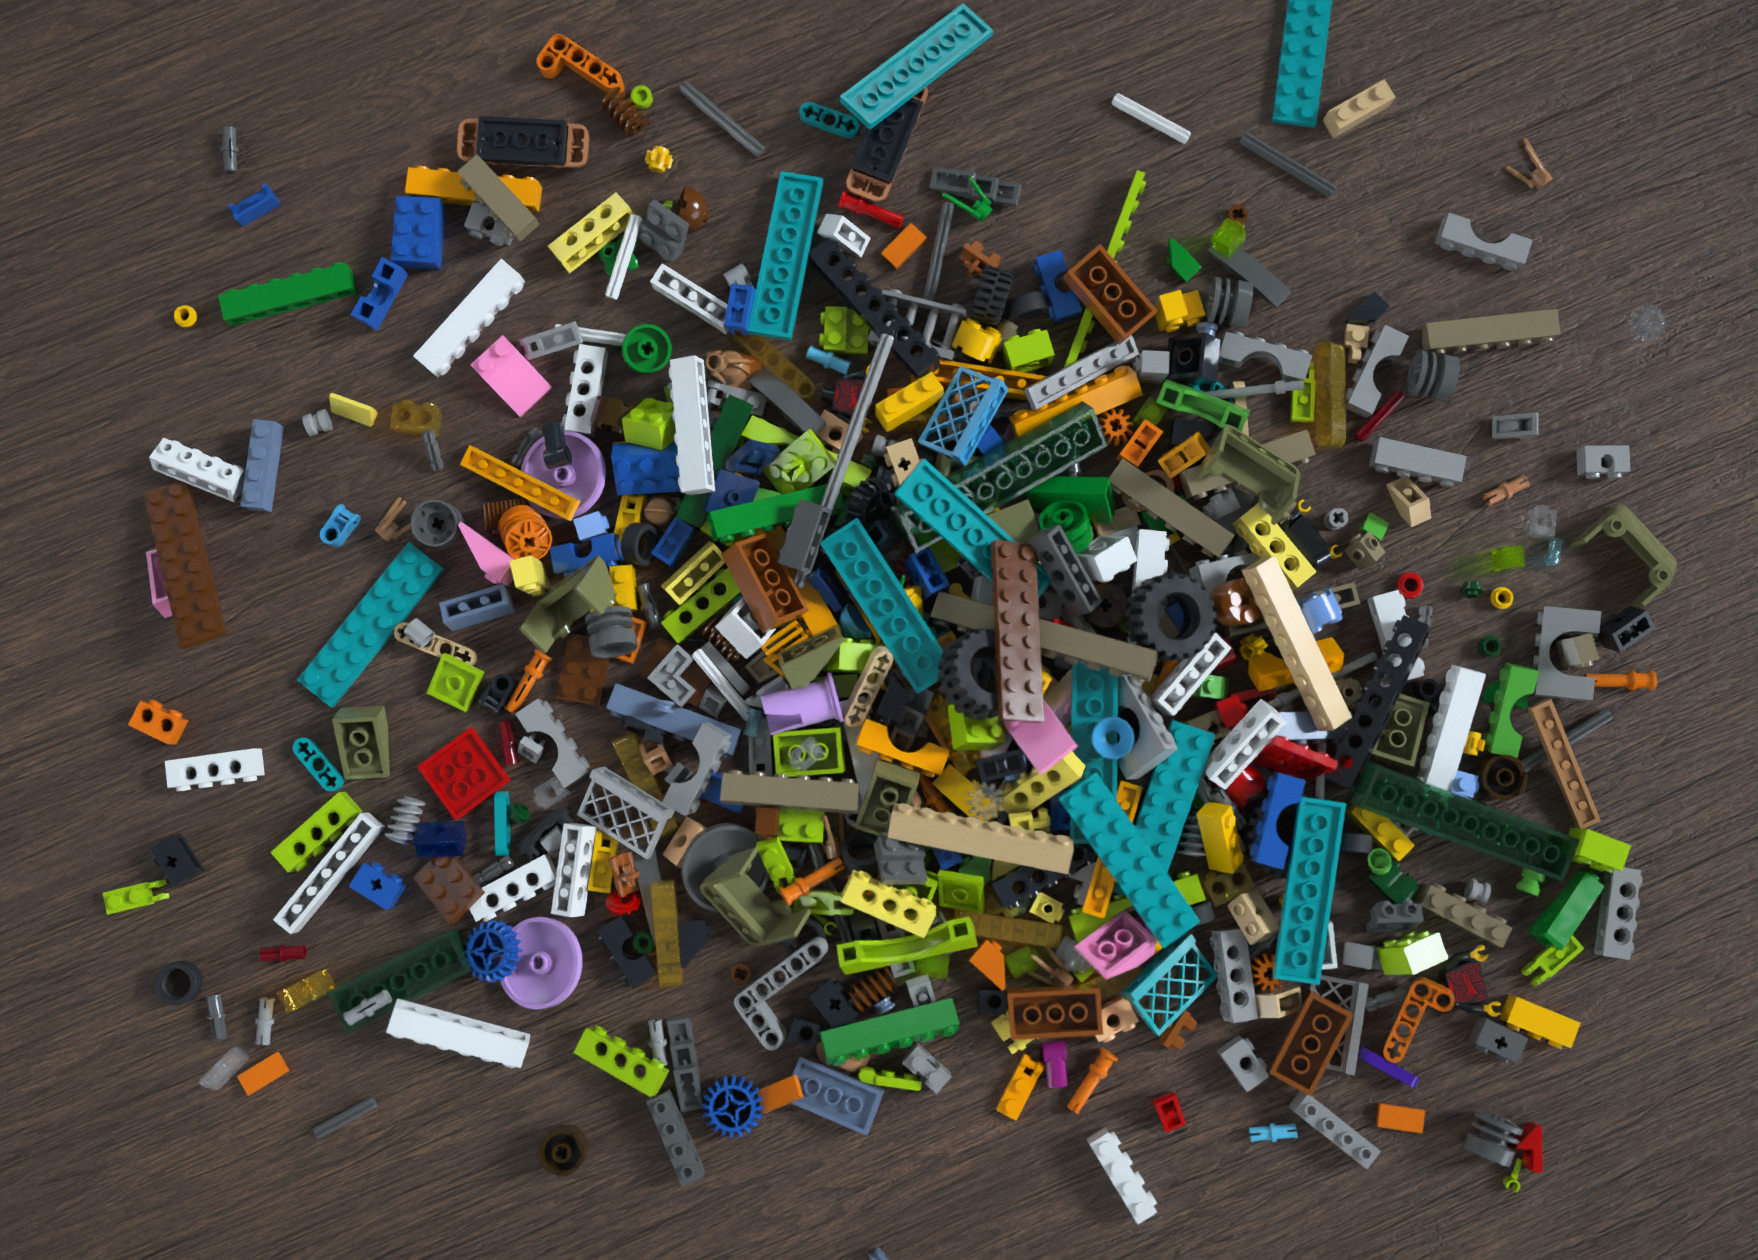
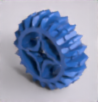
M490 920L474 927V933L467 934L470 941L464 942L468 946L467 950L463 951L464 954H467L464 962L470 963L467 970L473 971L472 976L479 977L481 981H503L505 977L512 975L511 970L518 968L515 962L522 960L518 957V953L523 951L518 948L522 941L516 939L518 933L512 931V926L506 925L503 921ZM489 950H497V952L488 953Z
M732 1075L731 1082H729L727 1076H724L723 1084L717 1079L714 1082L716 1088L709 1086L708 1091L711 1094L704 1095V1099L709 1102L703 1103L702 1108L709 1110L703 1113V1117L711 1116L707 1121V1125L715 1123L713 1132H717L721 1128L722 1137L725 1136L726 1131H730V1138L734 1137L735 1131H737L739 1137H742V1129L750 1133V1125L753 1127L758 1125L754 1118L761 1119L762 1114L757 1112L763 1110V1106L757 1104V1102L762 1100V1096H755L759 1088L756 1087L751 1090L750 1087L753 1084L751 1080L747 1085L743 1084L745 1081L744 1076L741 1077L739 1082H736V1075ZM732 1089L742 1091L748 1098H738ZM725 1090L726 1102L715 1108L717 1095ZM730 1099L734 1104H738L735 1111H731L732 1108H728ZM751 1105V1114L746 1120L741 1122L740 1110ZM718 1114L728 1115L734 1124L723 1121Z

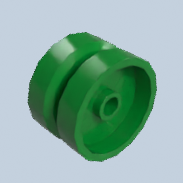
M643 324L634 327L626 334L622 342L621 353L624 362L630 369L638 373L650 374L659 371L668 363L671 357L672 345L668 335L661 328L655 325ZM645 345L650 348V352L648 354H644V350L642 349V347Z
M1060 500L1047 506L1040 514L1039 524L1041 530L1060 524L1076 554L1081 553L1091 544L1093 531L1086 508L1082 503L1075 500Z

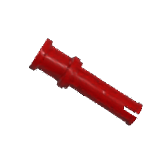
M847 190L843 191L838 204L839 209L845 208L855 212L857 216L863 214L900 229L904 215L866 202L867 199L864 197L859 198L851 195Z

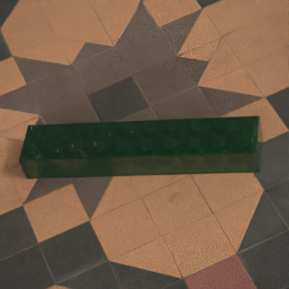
M1081 401L945 478L980 510L987 514L1108 445L1094 408ZM903 502L891 507V511L904 535L907 545L915 553L943 539Z
M1368 760L1365 763L1350 800L1351 803L1361 809L1562 882L1580 842L1579 839L1562 831Z

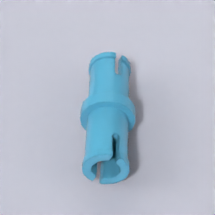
M812 345L806 355V359L824 365L823 368H831L844 375L848 373L851 366L850 361L834 356L833 352L827 353L817 349Z
M1269 1123V1126L1249 1127V1133H1259V1135L1250 1136L1251 1142L1264 1140L1277 1142V1139L1297 1138V1132H1287V1130L1296 1129L1295 1123L1283 1125Z

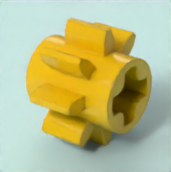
M654 146L653 151L647 150L645 157L646 164H649L648 168L653 172L664 173L665 168L671 169L673 159L669 155V150L664 147Z
M1251 633L1240 640L1242 646L1239 651L1245 660L1267 654L1264 650L1268 645L1262 636H1254Z
M1469 731L1463 754L1477 756L1478 751H1484L1486 741L1481 739L1482 734Z

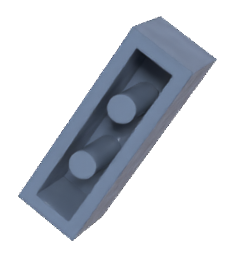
M504 584L439 603L443 623L451 631L515 613L512 594Z

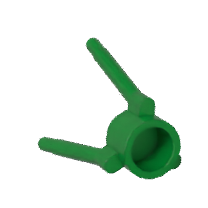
M971 176L968 177V180L982 199V202L977 200L970 207L951 194H942L944 198L972 214L981 223L992 211V208L989 207L991 201L984 195Z

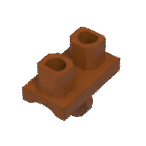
M976 240L970 245L966 243L959 257V260L964 263L963 265L969 269L967 276L970 278L974 273L981 277L986 265L998 268L1001 258L995 252H991L988 257L981 253L984 247Z
M628 850L609 858L618 896L624 897L631 892L640 890L637 878L640 876L639 870L635 869L632 851Z
M1184 1010L1160 1035L1158 1041L1167 1048L1172 1047L1181 1050L1185 1044V1039L1178 1035L1179 1031L1183 1027L1191 1032L1197 1025V1022L1190 1016L1188 1011ZM1158 1014L1156 1018L1161 1021V1025L1163 1016Z

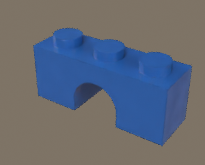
M1058 250L1036 257L1032 269L1035 278L1040 280L1041 286H1039V290L1044 293L1047 300L1048 317L1050 319L1053 318L1055 324L1079 317L1082 309L1076 294L1073 291L1068 293L1060 292L1054 284L1055 280L1063 277L1068 271L1062 251Z
M382 257L372 274L374 286L367 297L360 296L351 316L358 322L378 331L408 273L401 266Z
M610 533L591 538L592 551L585 558L580 555L578 545L568 543L551 547L550 554L554 574L562 575L565 578L596 555H599L605 561L607 568L609 566H617L618 562L624 561L619 535Z

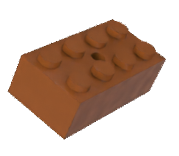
M1101 244L1072 267L1062 278L1119 345L1158 312Z
M768 532L737 542L721 554L762 633L791 623L809 611L786 566L778 563L779 553Z
M1099 984L1008 989L1011 1040L1103 1035ZM1057 1007L1060 1011L1054 1014L1051 1012V1008Z
M1309 990L1268 1069L1269 1073L1312 1096L1353 1017V1013ZM1309 1037L1314 1039V1044L1311 1046L1305 1042Z

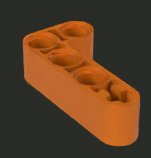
M562 34L553 35L537 57V65L542 75L548 79L555 78L562 68L567 66L606 93L615 87H620L619 94L624 91V83L618 71ZM558 46H565L563 50H556ZM577 57L583 58L580 62H574V59ZM548 62L553 63V64H552L550 67H548V68H545V67H544V65H545L546 63H548ZM594 69H600V72L597 74L591 73Z
M1424 977L1416 978L1412 982L1385 1042L1383 1053L1389 1062L1396 1063L1403 1059L1427 1005L1440 1011L1452 1009L1454 1006V994L1450 989ZM1418 984H1424L1428 987V992L1426 994H1419L1416 992L1415 987ZM1440 994H1446L1450 997V1002L1444 1005L1440 1004L1437 997ZM1410 1004L1416 1005L1419 1008V1012L1415 1015L1409 1014L1406 1011V1007ZM1406 1025L1410 1032L1407 1035H1401L1397 1031V1027ZM1396 1040L1400 1041L1398 1052L1393 1055L1390 1052Z

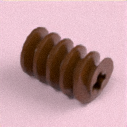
M615 87L606 94L601 107L604 111H607L609 117H613V121L619 124V127L624 130L627 136H633L646 127L649 118L645 117L641 120L644 113L642 111L635 113L638 106L632 105L630 107L632 100L628 98L624 101L626 93L622 92L619 94L620 87Z
M719 615L705 627L702 634L704 636L710 635L709 642L717 641L714 647L716 649L722 648L720 652L722 656L728 654L727 662H736L743 655L715 627L720 621L721 615Z
M882 967L883 973L876 969L875 978L868 974L867 983L860 979L859 988L855 984H851L852 992L849 991V994L861 1012L864 1011L863 1003L868 1007L872 1006L871 998L875 1002L880 1001L879 994L886 998V989L891 993L895 992L894 985L898 986L888 967Z

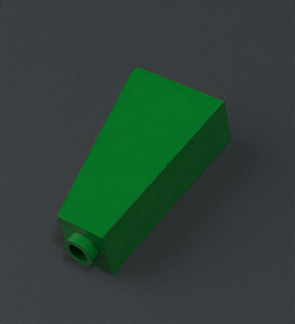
M1031 476L1030 483L1025 488V496L1029 498L1030 505L1033 508L1044 510L1050 504L1060 500H1075L1085 506L1089 520L1104 524H1112L1116 505L1109 478Z
M1577 871L1527 932L1542 945L1562 950L1603 890L1604 886L1599 882L1600 878L1591 871Z

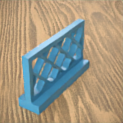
M960 366L920 436L918 443L955 459L958 463L966 466L1009 389L1003 380L994 377L993 379ZM963 374L971 377L972 382L960 386ZM985 382L990 384L987 391L979 394L977 385ZM973 387L975 396L964 400L962 392ZM959 393L961 401L950 405V397ZM977 401V409L968 413L966 405ZM963 406L965 415L953 418L952 410ZM948 412L950 420L939 424L938 419L940 415ZM967 420V427L957 432L955 424ZM952 425L954 434L943 438L941 429ZM938 432L939 440L932 443L926 441L931 433ZM956 439L957 445L953 452L947 450L945 443Z

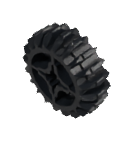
M867 477L865 481L861 480L859 486H855V491L850 493L851 498L847 501L848 507L845 509L847 512L845 519L848 520L847 524L858 518L867 531L877 519L891 520L890 517L894 513L893 508L896 506V503H894L896 496L893 494L895 490L891 488L888 482L880 478Z

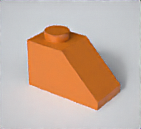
M985 938L968 957V960L1003 991L1006 986L1004 955L1000 951L1002 947L994 939L988 941Z

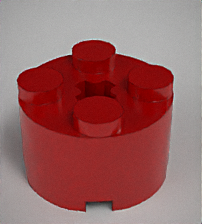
M1250 762L1224 791L1232 802H1235L1239 808H1242L1249 802V797L1254 792L1258 793L1266 784L1263 781V775ZM1213 782L1211 784L1213 789L1220 787L1219 785L1214 784Z

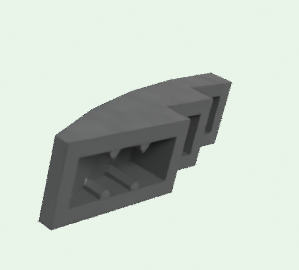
M933 168L929 185L930 190L982 202V199L968 180V177L971 176L992 204L1017 207L1022 188L1020 183L999 181L997 177L979 176L972 171Z
M1221 235L1207 250L1208 255L1223 264L1225 270L1239 280L1252 282L1253 293L1277 309L1290 295L1291 290L1236 244L1225 250L1224 246L1227 238Z
M765 367L748 381L751 387L762 394L769 404L780 411L782 416L801 432L805 433L811 429L816 435L827 425L805 401Z
M930 686L917 694L912 687L909 698L890 737V742L898 750L910 753L932 703L936 688ZM893 760L891 764L900 766L901 762Z
M653 851L650 859H645L639 854L633 855L635 869L639 870L640 876L637 878L654 944L676 940L669 900L666 895L662 873H660L656 851Z
M690 1014L667 1018V1026L681 1112L704 1109L702 1108L701 1081Z

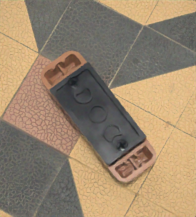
M927 86L869 130L866 127L847 177L846 184L850 192L875 202L886 199L927 99Z
M479 116V119L463 120L458 128L457 154L465 162H469L475 155H478L485 163L491 165L549 166L559 169L562 167H582L588 159V130L580 124H567L566 120Z

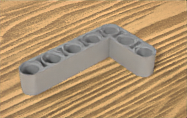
M812 938L736 996L734 1000L736 1010L766 1049H777L786 1038V1030L765 1000L820 961L828 951V943L824 938ZM811 946H817L820 949V954L814 953ZM794 958L800 959L803 967L797 966ZM777 971L783 972L785 979L778 977ZM760 984H765L768 992L763 991ZM743 996L748 997L751 1001V1004L745 1003L743 1000ZM756 1015H761L764 1018V1022H760ZM770 1033L775 1034L778 1041L773 1040L770 1037Z

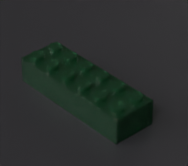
M452 929L327 992L346 1033L352 1032L393 1011L397 999L411 1002L474 970L470 968V963L467 961V954L464 953L467 948L458 929ZM383 990L389 992L392 1002L376 1010L374 1015L371 1017L366 1016L351 1026L346 1022L344 1013L361 1004L363 999H370ZM376 1003L371 1004L370 1006L364 1008V1009L361 1010L360 1012H363L364 1010L370 1008L371 1006L375 1005Z

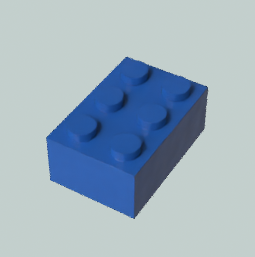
M396 196L391 261L402 268L441 270L446 206L440 198Z
M675 440L663 451L632 443L613 444L611 458L617 495L681 491L678 485L680 472L676 463L678 448Z

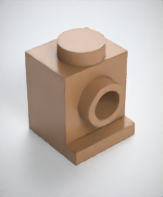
M647 741V744H638L643 760L652 775L673 766L663 742L661 745Z

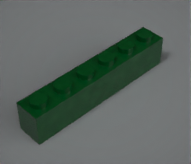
M730 394L728 398H722L718 407L722 412L719 418L714 417L710 426V430L713 431L710 439L714 477L718 468L726 470L725 463L732 456L754 406ZM709 492L696 495L686 494L683 500L679 499L674 509L677 512L676 518L701 528L707 514L703 509Z

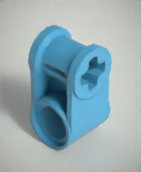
M339 504L321 529V540L333 548L342 546L359 524L361 516L358 514L354 515L345 509V505ZM336 531V539L329 541V535Z

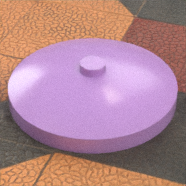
M564 431L566 445L569 447L572 455V463L548 469L543 459V451L546 450L543 436L527 452L521 471L581 501L573 518L579 516L596 503L603 491L606 480V466L602 453L587 437L573 431ZM527 499L530 505L537 509L538 512L551 518L565 519Z
M535 917L520 922L512 928V931H516L518 933L516 939L522 941L518 945V948L523 950L518 953V957L522 960L515 962L518 968L511 970L512 975L505 977L500 982L507 995L523 1007L530 1009L554 1007L567 999L578 984L582 970V953L579 942L570 928L556 919Z

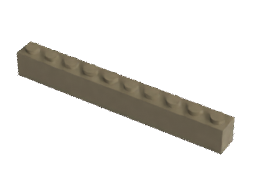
M938 592L931 618L936 622L935 625L948 629L949 626L957 628L956 631L963 634L981 628L984 630H995L994 606ZM1039 619L1040 646L1043 656L1053 659L1056 656L1062 657L1065 662L1074 665L1080 662L1086 664L1087 668L1099 671L1100 668L1108 670L1110 675L1121 677L1123 674L1130 676V680L1138 683L1150 682L1158 657L1157 651Z

